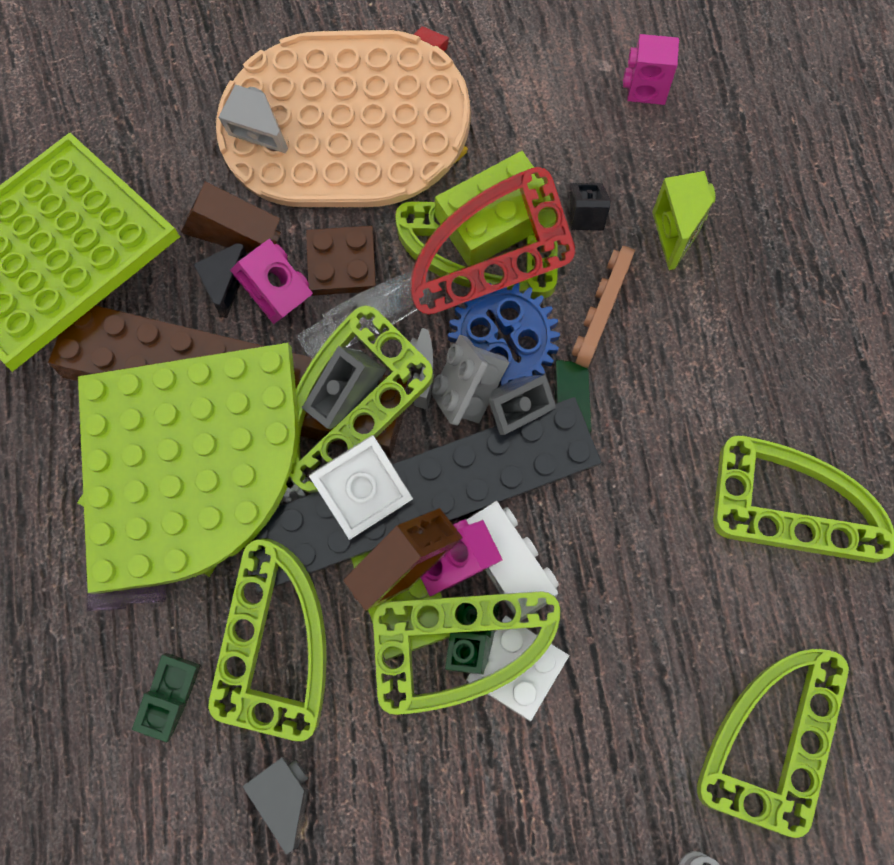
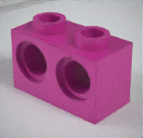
M646 34L639 35L636 48H630L628 68H625L623 88H628L627 101L665 105L678 66L679 38Z
M464 519L453 524L463 538L421 578L429 596L453 587L503 561L484 520L469 525L467 520Z

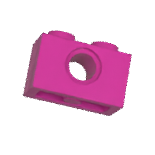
M270 238L230 269L273 324L313 294L309 289V283L305 276L293 269L288 262L285 251L278 244H274ZM268 273H273L279 278L280 287L273 286L269 282Z

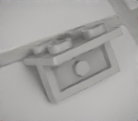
M459 335L456 343L452 344L448 350L447 362L441 374L436 376L432 385L433 398L449 423L456 426L459 425L462 418L480 423L489 405L488 400L491 393L498 387L509 365V361L504 356L475 347L468 337Z

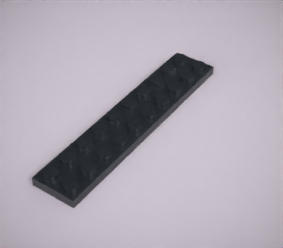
M573 397L556 403V409L506 435H500L498 427L494 426L392 464L413 500L350 540L320 493L316 492L278 506L268 523L252 541L268 538L281 543L297 556L310 575L371 552L397 525L438 508L444 512L450 521L480 511L495 501L498 503L504 502L599 466L602 462L577 401ZM262 546L260 550L253 552V556L259 558L257 570L250 572L251 575H260L267 579V573H259L262 563L269 561L271 555H267L265 547ZM280 566L278 567L274 588L291 582ZM254 582L257 593H262L261 586Z

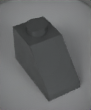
M338 346L302 409L327 429H332L376 388L387 369L361 350Z
M546 374L516 378L494 389L488 400L500 435H506L556 409Z
M281 757L242 787L287 855L299 847L309 792L304 782L309 777L296 759L290 762L288 757Z

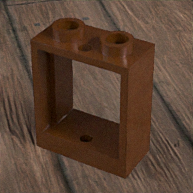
M438 508L397 525L343 581L352 592L354 598L367 611L409 590L463 537L444 512Z

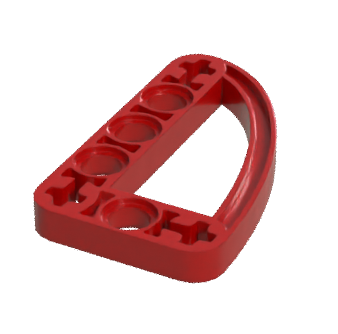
M534 167L498 182L464 203L439 225L422 247L413 266L410 293L412 302L417 310L425 314H435L563 267L571 262L575 254V245L550 172L545 168ZM532 174H535L537 179L543 178L544 185L540 186L542 197L549 195L551 201L541 202L533 206L532 200H537L539 197L535 189L529 190L527 183L532 181ZM520 189L537 240L536 242L426 282L427 272L434 256L458 227L489 204ZM544 207L551 208L556 214V221L549 228L543 227L538 221V214ZM555 241H557L558 245H565L566 251L561 253L562 259L559 260L557 256L545 258L544 261L547 263V266L543 267L542 256L537 247L541 246V253L553 250ZM524 252L530 253L535 260L534 268L527 273L521 272L517 267V258ZM491 264L498 265L503 273L501 281L494 285L486 282L484 278L485 269ZM458 276H464L470 282V291L465 296H456L452 291V282ZM443 281L445 282V292L451 299L450 302L445 303V297L441 296L433 300L434 306L431 308L425 303L420 304L419 298L424 296V289L428 288L429 292L436 293L442 290L438 284Z

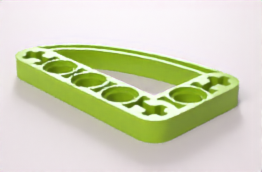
M405 202L396 210L397 234L406 251L415 260L424 246L417 236H431L439 227L434 221L435 202ZM408 214H414L413 223H407ZM425 214H429V225L425 224ZM535 234L525 238L526 245L537 241ZM557 241L554 242V249L550 250V256L558 257ZM526 252L527 273L534 268L535 260L530 253ZM436 253L428 270L438 276H443L465 268V266L445 259ZM542 258L543 267L547 266V263L544 261L545 258ZM558 268L544 273L545 287H539L537 282L538 276L519 282V292L524 293L531 287L532 299H536L541 295L544 299L550 297L555 292ZM484 272L486 282L492 285L499 283L502 279L500 275ZM458 276L453 280L456 284L468 288L471 287L469 280L464 276ZM514 285L508 286L507 290H512Z
M361 306L355 309L338 326L315 355L296 388L299 440L295 464H292L290 477L305 492H319L311 481L303 483L306 477L303 471L307 467L314 470L321 464L319 460L315 459L319 454L327 463L333 460L329 457L327 451L331 442L342 440L346 442L349 450L371 435L376 438L433 381L434 375L430 362L374 307ZM362 317L367 320L374 317L373 325L380 333L377 339L368 328L359 330L361 328L359 320ZM356 337L391 374L301 459L300 435L306 414L302 406L337 347H346ZM388 340H397L402 345L400 354L393 358L384 356L381 351L383 344ZM423 366L425 368L423 370L424 380L413 379L408 384V388L412 392L407 395L402 385L395 381L401 378L404 384L411 377L409 371L411 367L420 369ZM390 389L398 391L401 395V401L398 406L391 409L382 406L380 401L381 395ZM361 415H370L374 419V428L367 434H360L354 428L355 420Z
M734 436L729 438L722 446L719 456L713 516L714 528L722 537L871 563L880 562L891 557L894 553V528L886 511L867 489L841 470L799 450L757 438ZM735 446H739L740 452L746 455L740 459L738 469H731L735 465L736 455L730 451ZM756 458L789 467L826 484L849 500L861 512L869 525L751 506ZM736 478L741 481L744 486L743 494L739 496L730 494L725 486L726 480ZM732 513L734 514V520L746 522L749 519V515L752 516L749 525L737 524L733 530L729 529V523L723 521V518ZM761 518L771 519L775 523L777 530L774 536H765L760 532L758 523ZM797 524H805L811 529L813 536L810 542H802L797 539L794 532ZM833 530H841L847 535L849 543L846 548H838L832 543L831 533ZM877 537V543L883 545L884 549L875 553V547L872 545L863 544L859 547L857 546L859 541L869 542Z
M261 538L250 542L245 547L242 555L208 709L211 716L221 723L292 741H304L313 735L319 725L324 699L327 656L323 614L314 584L297 556L281 543L268 538ZM262 546L265 547V553L271 555L269 561L262 563L259 573H267V579L260 575H248V570L252 572L257 570L259 558L253 556V552L260 550ZM279 566L285 571L295 587L305 619L308 642V678L305 703L250 689ZM249 582L259 584L263 590V597L258 603H251L244 596V588ZM241 619L250 621L254 626V635L249 640H243L236 634L235 626ZM236 656L245 662L246 671L243 676L235 677L228 672L227 662L230 657ZM230 685H241L242 688L236 687L231 695V703L236 704V707H233L229 712L224 711L225 705L219 703V700L228 695ZM266 703L272 707L274 711L272 721L263 723L256 718L254 711L257 704ZM283 708H286L287 712L284 717L295 719L299 713L305 715L304 721L310 723V725H306L300 731L297 730V723L286 719L282 723V727L278 726V723L283 715Z
M535 591L401 600L381 604L373 616L379 705L385 712L394 715L426 712L476 699L510 683L531 668L551 645L560 620L558 600L549 592ZM527 598L526 606H536L538 598H546V603L553 605L554 611L548 612L547 619L541 620L538 613H527L529 621L520 622L522 609L518 599ZM507 600L515 606L516 613L511 621L500 622L496 619L493 610L497 602ZM470 603L477 609V619L474 623L464 625L458 621L456 609L460 604ZM431 605L438 610L439 621L435 626L425 627L420 623L418 614L423 606ZM406 606H413L411 621L414 629L407 628L409 621L396 623L394 630L389 629L388 623H382L381 618L383 615L388 614V608H393V612L396 615L408 614ZM541 627L539 634L532 644L519 657L503 668L464 685L414 695L410 635ZM395 646L402 650L404 662L400 667L391 668L384 662L383 655L388 647ZM405 672L406 679H398V690L401 693H405L406 698L400 701L399 706H394V701L386 697V694L390 693L393 689V678L385 681L384 674L394 676Z
M825 649L800 651L776 661L754 678L728 711L709 748L697 783V795L703 805L783 836L799 838L809 832L849 673L847 661L842 655ZM829 660L832 661L831 667L837 671L835 675L827 678L825 687H833V692L827 688L815 687V683H824L826 671L821 669V664L827 663ZM809 666L777 793L722 774L729 752L741 727L762 696L788 673L800 667ZM815 694L822 695L828 701L829 710L823 717L814 714L811 710L810 701ZM806 731L815 733L819 738L820 747L814 754H809L802 748L801 737ZM796 769H803L810 776V786L804 792H799L792 785L791 776ZM717 780H719L720 788L730 793H736L735 785L738 786L740 789L734 798V810L730 809L733 801L727 798L717 797L715 802H713L712 794L707 791L708 784L715 785ZM750 793H756L763 801V810L755 817L748 815L743 806L745 797ZM787 794L796 798L806 799L805 805L796 803L794 815L800 818L799 825H792L790 830L788 829V822L783 819L784 812L791 813L795 801L786 800Z

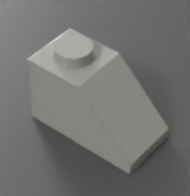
M235 84L218 117L228 135L286 154L288 146L266 95L255 87L245 88Z

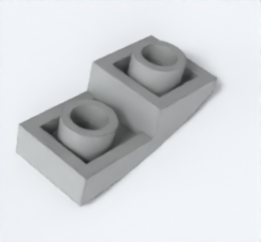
M422 328L418 339L412 338L410 343L430 362L434 375L433 349L429 330ZM423 366L420 369L412 367V371L416 372L412 380L415 378L420 381L424 380L423 370L425 368ZM433 381L414 401V406L428 409Z

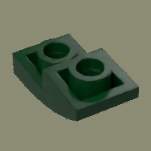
M498 602L493 610L496 619L498 618L500 605ZM470 603L460 604L458 621L464 625L474 623L477 619V609ZM495 630L450 633L445 670L483 675L490 655Z

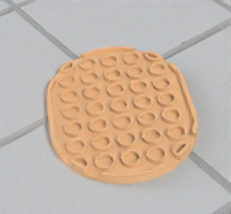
M394 30L317 31L282 38L279 40V44L265 51L259 50L243 64L244 68L233 81L230 80L219 103L216 118L217 140L224 160L233 175L255 195L267 201L290 207H380L412 198L438 182L454 165L466 143L471 122L468 89L463 76H461L459 70L454 65L453 60L438 46H432L420 40L419 36ZM235 84L245 88L255 87L266 95L288 146L286 154L228 135L218 117Z

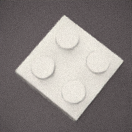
M373 435L309 474L313 484L349 540L413 500Z
M505 615L502 622H509L512 619ZM527 628L496 630L484 674L470 673L466 681L470 683L503 668L519 657L532 644L537 635ZM551 644L531 668L510 683L488 693V695L523 718L531 721L570 655Z

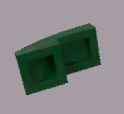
M169 653L162 654L150 691L143 695L132 730L166 743L169 742L187 704L201 665Z

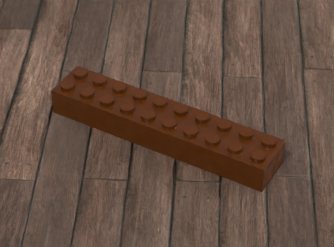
M95 305L58 335L48 364L62 378L78 381V376L264 346ZM292 353L295 386L297 388L313 357ZM383 375L378 385L382 383L388 377V375ZM398 378L395 382L402 385L406 394L409 395L408 380L403 384L402 380ZM392 389L385 391L380 399L382 406L389 409L398 406L401 401L400 393ZM405 410L375 438L387 458H392ZM306 412L300 436L321 441L332 429H327ZM370 415L357 417L354 423L355 431L360 434H367L372 431L375 424L373 417ZM342 440L331 442V444L347 447L346 442Z

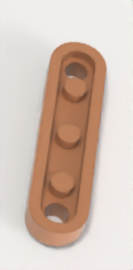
M623 245L620 251L613 250L607 269L612 270L609 280L602 278L595 297L600 298L598 307H590L583 326L589 327L585 338L578 336L571 354L577 357L575 363L588 369L633 259L635 249Z

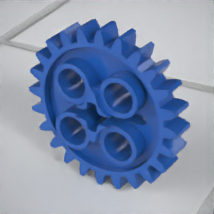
M516 283L512 290H507V287L475 298L474 301H467L464 303L466 309L456 307L455 315L460 320L453 319L449 322L450 327L456 330V332L448 334V341L456 343L459 335L468 337L475 347L492 353H500L506 357L509 365L499 383L500 386L519 377L533 376V373L544 375L545 370L541 365L551 367L554 360L548 354H557L559 348L555 344L550 343L559 340L560 337L559 332L550 331L558 324V319H547L552 313V306L541 308L544 297L541 295L533 300L531 298V287L524 293H520L519 283ZM506 308H512L518 312L519 316L514 320H506L501 316V311ZM487 312L493 313L502 334H510L509 345L515 354L520 357L521 361L519 363L513 359L506 341L503 338L497 340L498 328L487 316ZM476 325H484L489 329V334L484 337H476L471 333V329ZM529 336L535 340L537 345L532 349H524L519 345L518 340L521 337Z

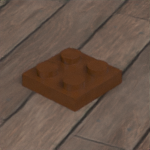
M372 226L306 230L309 289L313 293L311 296L376 292Z

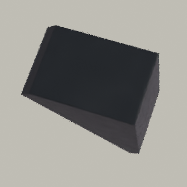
M570 183L571 230L604 231L611 200L603 183Z
M236 243L194 263L220 317L223 318L228 317L240 286V282L230 269L247 255L242 244Z

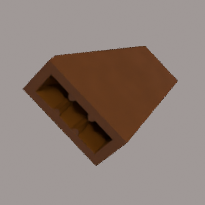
M205 181L181 233L225 247H230L236 243L242 244L246 253L249 254L269 238L274 244L277 243L281 234L280 231L276 230L280 218Z

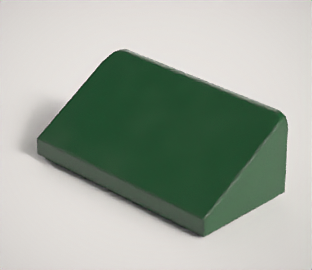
M555 360V404L575 397L589 433H591L589 370L574 362Z

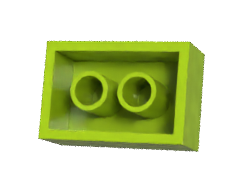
M520 151L435 197L436 219L441 224L454 211L482 191L513 175L534 168L524 152ZM532 174V181L527 183L529 190L535 189L539 197L537 200H532L533 206L541 202L551 201L549 195L546 197L541 195L540 186L544 185L543 179H537L535 174ZM520 189L501 197L481 209L449 236L468 266L484 261L534 234ZM548 207L540 210L538 221L543 227H547L555 222L556 214L554 210Z

